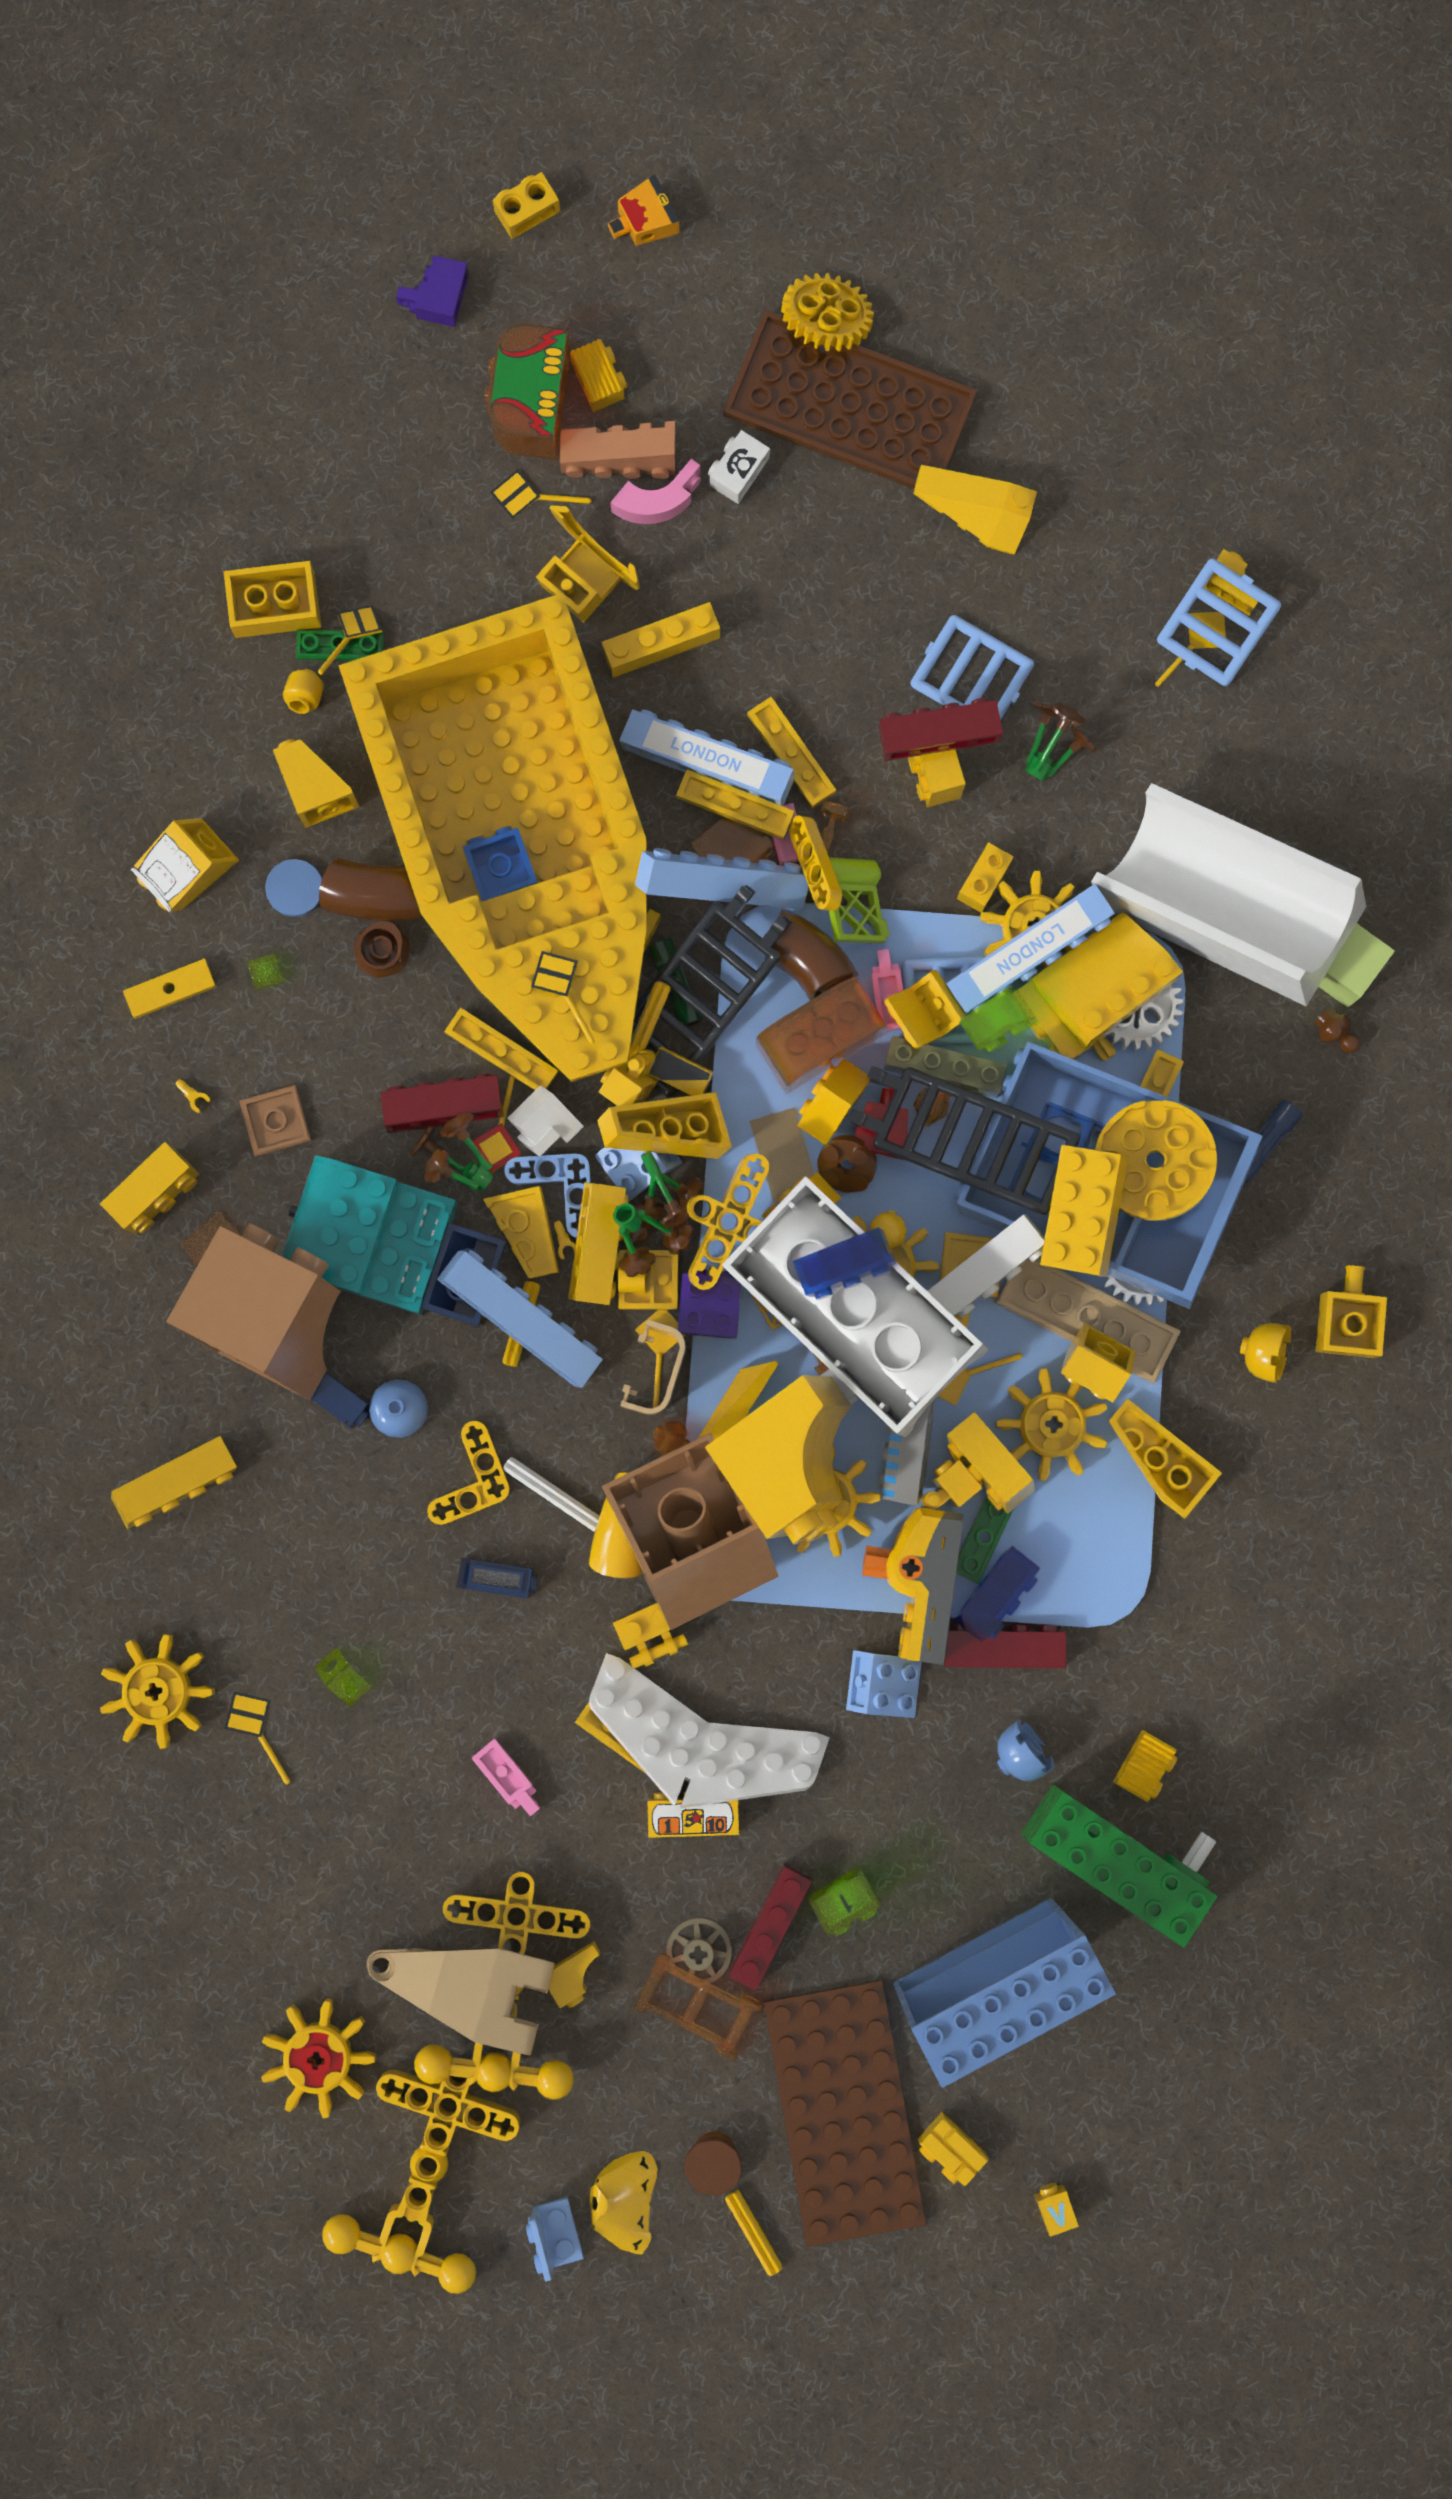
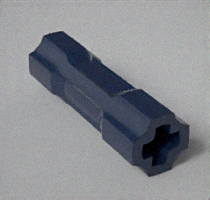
M1283 1100L1257 1133L1263 1137L1244 1183H1248L1262 1167L1266 1158L1302 1118V1112L1292 1103Z

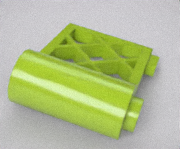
M829 857L840 885L842 896L848 901L845 908L840 904L837 910L829 911L834 941L840 943L883 944L887 941L886 938L889 937L887 921L882 919L876 888L881 878V870L877 862L870 859ZM860 894L868 895L870 905L868 909L858 900ZM852 906L863 916L859 922L849 913ZM843 919L854 929L851 934H843L841 924ZM866 921L874 927L875 935H871L863 927Z

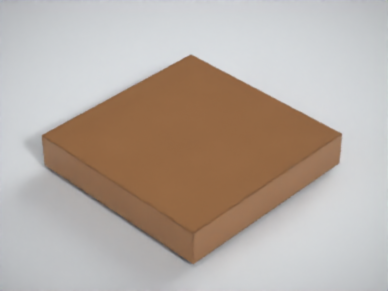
M296 1085L239 1101L255 1157L312 1141Z

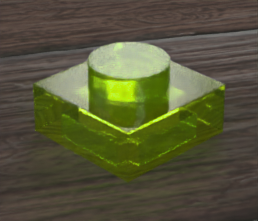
M275 953L247 961L256 991L284 983Z

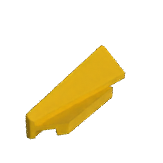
M772 1361L740 1369L697 1439L711 1433L715 1440L744 1419L779 1363Z

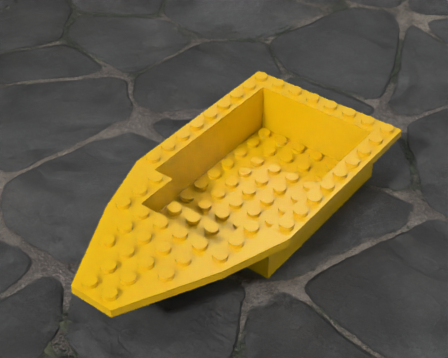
M563 593L338 665L423 918L476 988L571 1082L627 1064L647 934V894L635 886L642 851H647V841ZM511 826L512 829L518 827L537 884L482 901L463 846L468 845V840L478 836H484V839L495 836V831L500 828ZM542 951L578 961L569 995L595 1040L593 1044L589 1043L564 996L531 988Z

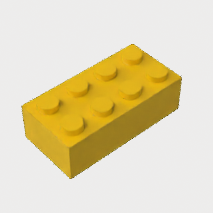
M1061 1145L1040 1265L1098 1276L1108 1275L1128 1156Z

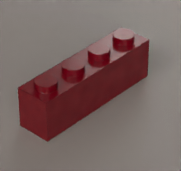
M988 698L975 699L971 701V704L962 706L959 703H949L942 706V709L932 711L930 708H919L914 710L913 714L901 715L899 712L885 715L884 719H880L878 726L884 762L999 743L1003 735L997 700L988 701Z
M488 1073L476 1075L475 1079L468 1080L458 1077L446 1080V1083L439 1084L421 1082L416 1085L417 1087L411 1088L392 1086L387 1089L388 1091L380 1092L384 1126L388 1134L424 1129L430 1125L433 1127L444 1126L447 1121L455 1118L462 1112H466V1114L472 1113L473 1119L470 1122L504 1117L498 1077Z
M951 1624V1630H948L944 1666L972 1668H1066V1632L1058 1631V1625H1040V1631H1028V1625H1010V1630H999V1625L982 1624L981 1630H969L968 1624Z
M785 1863L783 1864L729 1970L730 1978L755 1991L757 1990L812 1882L811 1877Z

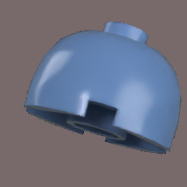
M394 1379L383 1383L375 1390L370 1399L369 1413L371 1421L378 1431L389 1437L404 1438L413 1435L422 1428L427 1419L429 1406L426 1396L419 1386L408 1380Z
M1018 1719L1001 1734L997 1744V1751L1000 1757L997 1763L1004 1774H1012L1016 1779L1022 1781H1036L1051 1772L1055 1766L1052 1756L1046 1759L1040 1744L1044 1746L1045 1744L1026 1722L1021 1725V1720Z

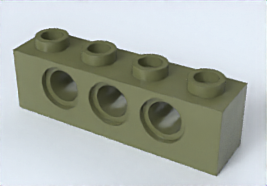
M892 1036L883 1070L903 1074L905 1068L912 1067L975 1093L997 1098L1001 1092L1007 1064L931 1045H924L916 1049L906 1039Z

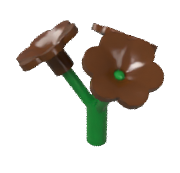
M651 1151L643 1153L641 1159L651 1177L649 1193L645 1195V1200L633 1203L632 1206L637 1211L644 1210L647 1215L656 1220L664 1218L662 1223L665 1229L684 1223L690 1218L687 1213L688 1201L695 1195H700L704 1188L703 1182L696 1176L691 1177L688 1182H676L660 1171ZM656 1182L668 1203L666 1207L670 1212L669 1216H667L665 1206L661 1203H656ZM664 1182L674 1187V1191L678 1193L676 1200L672 1199Z

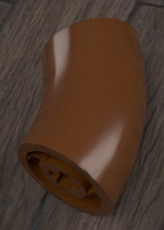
M337 858L328 866L323 875L319 889L320 906L325 911L368 920L419 919L420 910L405 865H371Z
M782 908L779 916L785 915L792 921V924L773 945L781 954V959L776 964V967L790 975L804 990L809 1000L812 1001L832 989L831 992L841 990L856 980L858 972L851 960L827 933L800 915Z

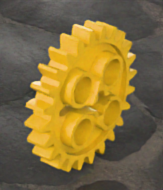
M815 273L813 279L808 275H804L803 281L795 279L794 285L789 284L788 290L784 294L781 312L784 313L782 320L789 322L788 330L796 329L795 338L805 337L804 344L812 341L814 342L815 349L821 344L824 345L826 351H829L830 347L834 346L840 352L842 345L850 350L853 343L859 346L861 339L866 340L873 323L874 312L871 311L872 303L866 302L867 294L859 295V286L851 288V281L848 280L842 283L839 275L835 280L831 279L829 273H826L825 278H821L818 273Z

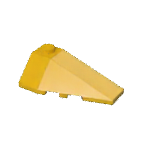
M1128 1398L1109 1420L1110 1425L1160 1500L1184 1519L1197 1506L1222 1474V1472Z

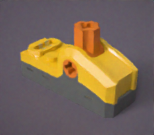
M920 1507L915 1508L901 1527L891 1549L866 1546L862 1576L887 1579L889 1585L897 1592L911 1597V1602L905 1603L903 1621L908 1622L907 1627H902L899 1658L944 1665L963 1526V1514ZM910 1559L911 1564L915 1565V1570L909 1571L907 1575V1571L902 1569L903 1563H908Z

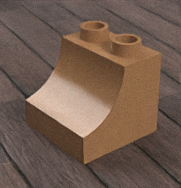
M250 1223L247 1224L241 1236L220 1226L166 1322L220 1355L310 1401L327 1371L323 1360V1338L329 1315L340 1293V1290L322 1278L329 1264L298 1247L290 1260L275 1254L274 1251L280 1240Z
M711 1433L602 1486L670 1630L779 1577L764 1534L705 1448L714 1441Z

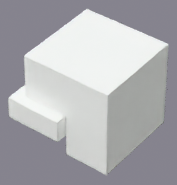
M541 1085L507 1118L521 1132L517 1138L539 1157L559 1137L568 1143L584 1127L553 1093Z

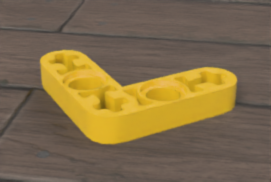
M468 1422L464 1425L461 1432L462 1441L478 1482L433 1500L428 1506L427 1513L429 1519L435 1524L443 1525L500 1503L509 1495L510 1487L488 1429L481 1422ZM475 1426L477 1430L482 1429L483 1434L479 1436L481 1444L484 1445L486 1442L489 1444V1448L480 1449L474 1454L471 1448H476V1443L473 1439L468 1440L467 1434L470 1433V1427ZM484 1453H488L494 1458L493 1467L486 1471L480 1469L477 1464L479 1456ZM497 1469L500 1476H494L498 1485L503 1484L505 1488L501 1491V1497L499 1498L495 1494L490 1495L488 1493V1489L492 1488L490 1479H487L485 1482L482 1479V1475H490ZM465 1492H473L477 1497V1504L472 1509H466L461 1505L460 1499ZM455 1496L456 1507L461 1513L455 1515V1509L445 1513L446 1518L444 1520L440 1516L434 1517L433 1511L437 1510L436 1504L441 1503L443 1507L451 1505L452 1502L449 1498Z

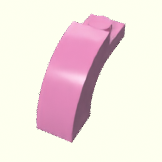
M690 459L669 485L658 490L640 489L628 481L610 502L611 512L624 520L639 524L661 523L676 517L691 504V494L688 491L693 492L701 481L699 477L700 465L693 459Z

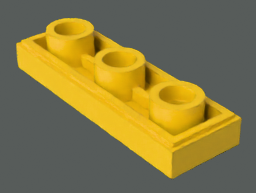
M204 958L123 990L133 1018L137 1019L217 986L208 963ZM169 985H174V991L167 994L166 988Z

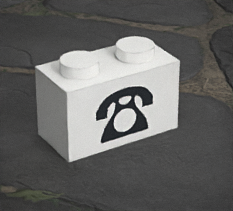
M742 430L736 438L732 436L724 448L725 455L720 461L715 460L708 472V475H710V486L739 504L770 458V448Z

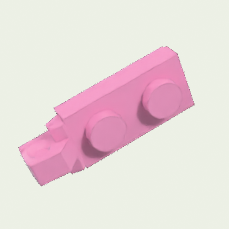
M889 949L877 950L879 966L872 967L873 973L871 974L880 1032L899 1030L901 1028L896 1020L890 1016L884 1000L904 990L901 969H899L898 963L891 964Z
M496 1738L472 1757V1760L509 1805L511 1804L515 1809L521 1805L530 1816L534 1815L541 1808L532 1797L536 1792V1789L532 1786L533 1783Z

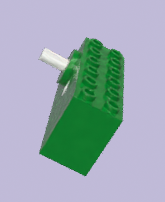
M1054 1784L1021 1832V1835L1032 1846L1183 1948H1185L1218 1897L1207 1889L1211 1882L1197 1873L1216 1843L1215 1840L1203 1832L1199 1834L1182 1862L1169 1853H1166L1164 1858H1162Z

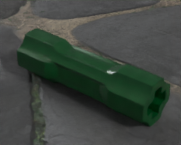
M672 938L664 939L649 946L650 954L658 971L663 968L676 951ZM680 964L672 976L691 991ZM670 990L668 995L677 1018L688 1027L704 1020L702 1015Z

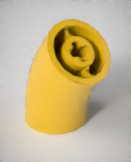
M624 1472V1473H618V1474L615 1476L614 1480L617 1479V1478H619V1477H621V1476H623V1475H625V1474H627V1473H626V1472ZM606 1497L592 1541L589 1566L602 1575L614 1578H633L642 1575L641 1568Z

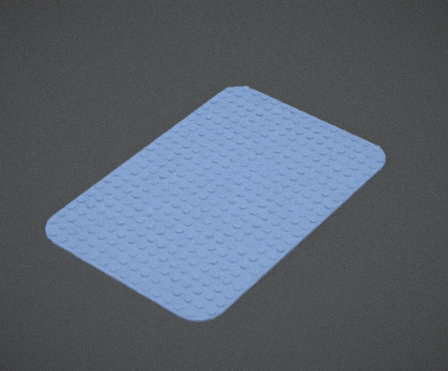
M805 903L803 910L784 908L812 922L834 940L829 911L821 910L813 903ZM759 905L743 914L739 919L763 938L780 915L782 908ZM851 907L849 913L858 922L863 917L854 907ZM881 909L882 919L887 921L889 932L886 942L883 944L836 942L849 957L858 972V977L850 984L854 985L757 1043L767 1033L774 1030L784 1020L782 1019L783 1017L811 1001L790 975L775 966L715 1042L711 1093L716 1092L732 1147L719 1159L706 1158L704 1195L721 1202L741 1159L747 1154H761L769 1162V1171L748 1215L763 1222L764 1219L761 1215L773 1204L776 1207L780 1204L777 1199L789 1187L792 1189L793 1185L803 1176L809 1179L818 1172L817 1159L824 1144L797 1126L803 1116L799 1113L800 1109L808 1098L813 1100L815 1097L811 1091L820 1078H823L831 1064L837 1067L843 1058L867 1074L871 1066L883 1070L892 1036L905 1039L901 1029L880 1032L871 974L873 973L872 967L879 966L877 950L889 949L891 964H899L903 982L902 963L904 960L984 957V951L991 943L1003 939L1002 927L986 924L979 920L980 916ZM844 919L842 920L843 934H851L854 929ZM866 921L863 927L871 935H875L874 927ZM1033 921V923H1032L1031 925H1027V926H1030V927H1031V926H1033L1034 924H1036L1037 922H1036V921ZM731 928L725 945L757 971L764 962L765 955ZM1095 928L1084 934L1086 938L1096 932ZM1147 932L1154 940H1156L1163 948H1165V950L1169 953V955L1173 958V960L1183 971V967L1179 962L1178 958L1176 957L1172 948L1165 942H1163L1161 939H1159L1156 935ZM1060 950L1062 956L1066 954L1065 952ZM722 958L720 979L739 994L749 979ZM1041 963L1035 967L1037 973L1024 982L1019 977L1016 981L1010 983L1013 989L1006 993V1005L1003 1006L1005 1037L1002 1042L931 1046L1007 1064L1004 1083L1008 1074L1013 1076L1015 1056L1019 1048H1025L1027 1041L1046 1049L1049 1048L1043 1038L1039 1040L1030 1028L1032 1022L1026 1014H1020L1013 1002L1016 1000L1014 997L1015 992L1043 971ZM961 969L943 970L945 984L960 975ZM932 970L914 971L915 983ZM1182 973L1172 985V988H1181L1182 990L1175 998L1182 999L1184 1003L1175 1008L1183 1013L1179 1018H1174L1179 1023L1175 1029L1169 1028L1172 1034L1168 1038L1162 1036L1163 1042L1160 1045H1157L1152 1040V1047L1148 1050L1144 1047L1143 1043H1141L1138 1051H1134L1132 1043L1123 1050L1122 1041L1119 1040L1113 1046L1116 1051L1115 1055L1106 1061H1101L1093 1048L1075 1060L1140 1086L1157 1049L1181 1060L1186 992L1184 974ZM720 993L717 1014L721 1016L731 1002ZM991 997L985 1000L988 1006L974 1015L975 1032L993 1031ZM1135 1012L1134 1027L1137 1029L1139 1026L1137 1024ZM1144 1012V1018L1147 1022H1157L1156 1016L1153 1013ZM1126 1018V1019H1125L1124 1021H1122L1121 1023H1122V1024L1128 1023V1019ZM963 1023L950 1033L963 1032ZM1111 1035L1107 1037L1110 1043L1112 1042L1113 1038ZM1181 1069L1168 1095V1098L1178 1102ZM884 1070L885 1072L895 1075L897 1077L901 1078L902 1074ZM913 1080L900 1107L908 1109V1133L928 1089V1086ZM870 1082L852 1109L863 1113L867 1102L879 1103L882 1088L888 1087ZM939 1091L914 1151L928 1157L931 1156L956 1097ZM1001 1091L997 1098L983 1096L1001 1102L1004 1092ZM968 1102L966 1103L941 1162L958 1168L983 1108ZM852 1109L832 1138L839 1135H855L858 1127L851 1125V1121L848 1120ZM1055 1117L1048 1120L1075 1131L1079 1135L1083 1129L1080 1123L1067 1118ZM1101 1132L1094 1133L1087 1149L1095 1150ZM1049 1135L1045 1146L1051 1151L1060 1154L1061 1145H1065L1066 1141ZM876 1155L877 1169L872 1181L864 1191L846 1193L835 1190L841 1197L835 1205L852 1221V1218L859 1216L866 1223L868 1231L875 1216L890 1210L896 1211L906 1224L907 1233L904 1241L908 1240L915 1231L925 1228L928 1231V1235L924 1241L918 1243L912 1249L915 1261L924 1262L931 1260L939 1263L940 1269L945 1232L995 1238L1002 1232L959 1213L956 1204L957 1199H954L960 1184L959 1181L906 1160ZM756 1159L755 1162H748L747 1166L751 1168L748 1177L741 1175L740 1180L747 1181L754 1186L756 1181L750 1180L753 1172H760L761 1167L757 1165L759 1160ZM844 1159L843 1163H840L846 1169L854 1167V1165L849 1163V1159ZM1038 1161L1026 1191L1042 1198L1056 1165L1045 1161ZM743 1185L738 1186L734 1191V1198L739 1203L747 1200L749 1196L748 1189ZM703 1200L702 1217L709 1211V1205L705 1200ZM732 1213L724 1214L721 1219L722 1227L726 1230L733 1228L736 1224L735 1216ZM701 1224L700 1245L709 1228ZM758 1225L750 1228L748 1232V1237L758 1227ZM719 1240L712 1241L708 1246V1252L712 1257L719 1256L723 1252V1244ZM736 1240L729 1257L742 1244L741 1242ZM704 1256L701 1260L702 1262L707 1263L704 1270H707L709 1265H712L714 1267H716L717 1265L716 1262H712L706 1259ZM1060 1269L1113 1296L1116 1287L1114 1285L1107 1288L1104 1287L1109 1280L1108 1277ZM940 1270L934 1272L917 1271L915 1272L914 1279L928 1291L939 1282ZM1006 1277L999 1282L998 1297L1007 1281ZM742 1284L737 1339L693 1335L684 1445L697 1440L740 1369L772 1361L779 1363L747 1416L802 1375L821 1376L829 1369L784 1325L771 1330L750 1292ZM1120 1292L1115 1298L1123 1301L1124 1293ZM981 1296L973 1302L976 1308L970 1312L967 1329L989 1350L965 1369L970 1370L1021 1353L1023 1357L1019 1360L971 1375L956 1406L936 1397L923 1495L927 1492H937L939 1490L931 1481L936 1476L933 1471L946 1460L954 1461L948 1453L950 1450L947 1448L949 1444L947 1434L973 1412L979 1416L1009 1452L1022 1444L1023 1440L1018 1429L1003 1430L995 1427V1421L1003 1418L1019 1419L1023 1409L1019 1402L1011 1398L1007 1389L1011 1385L1020 1388L1030 1399L1040 1395L1039 1370L1047 1368L1051 1376L1052 1391L1064 1394L1070 1382L1061 1374V1369L1066 1351L1072 1342L996 1304L998 1297H988L985 1300ZM1130 1297L1126 1302L1166 1323V1299L1159 1303L1153 1297L1151 1306H1147L1145 1298L1141 1299L1138 1306H1135L1134 1297ZM765 1311L766 1315L772 1323L774 1315L770 1312ZM1163 1368L1155 1384L1131 1373V1376L1113 1403L1107 1399L1097 1398L1084 1386L1077 1392L1074 1400L1082 1409L1100 1403H1106L1107 1410L1100 1415L1086 1418V1432L1091 1435L1100 1436L1107 1441L1106 1447L1094 1448L1087 1443L1081 1442L1074 1450L1077 1459L1082 1464L1083 1474L1076 1476L1070 1470L1066 1459L1061 1456L1052 1458L1050 1474L1046 1481L1038 1480L1037 1473L1041 1460L1040 1455L1029 1450L1021 1459L1017 1460L1034 1480L1035 1492L1014 1508L980 1583L977 1584L956 1574L950 1617L1089 1628L1111 1625L1134 1610L1145 1595L1151 1573L1155 1491L1110 1425L1109 1420L1128 1398L1160 1424ZM860 1398L846 1413L835 1434L833 1444L836 1455L833 1466L834 1469L845 1474L854 1463L864 1459L868 1463L865 1470L852 1481L857 1493L876 1492L882 1494L883 1488H879V1479L882 1470L886 1469V1461L882 1460L885 1443H889L890 1433H886V1423ZM1052 1417L1050 1421L1045 1422V1426L1050 1427V1432L1053 1433L1054 1429L1059 1428V1423H1055L1054 1417ZM983 1485L981 1490L960 1507H953L947 1500L939 1508L934 1509L963 1514L959 1553L987 1495V1490ZM885 1499L873 1504L859 1503L855 1517L866 1523L873 1532L869 1537L860 1535L849 1525L839 1530L838 1535L842 1544V1555L834 1557L830 1550L827 1534H823L811 1541L810 1546L804 1553L796 1551L797 1544L793 1545L788 1536L772 1539L765 1537L779 1577L731 1601L903 1614L905 1603L911 1602L910 1596L897 1592L889 1585L887 1579L862 1576L866 1546L891 1549L897 1534L913 1510L925 1507H923L921 1500L917 1506ZM985 1531L979 1535V1540L982 1543H986L989 1540V1535ZM909 1559L908 1563H903L902 1569L906 1570L908 1575L909 1571L915 1570V1565L911 1564Z

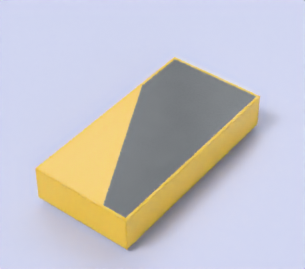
M664 1047L659 1048L655 1062L648 1072L649 1075L691 1096L704 1094L714 1073Z

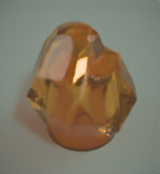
M928 1087L924 1088L917 1095L913 1103L916 1115ZM939 1091L925 1126H931L948 1115L951 1095Z

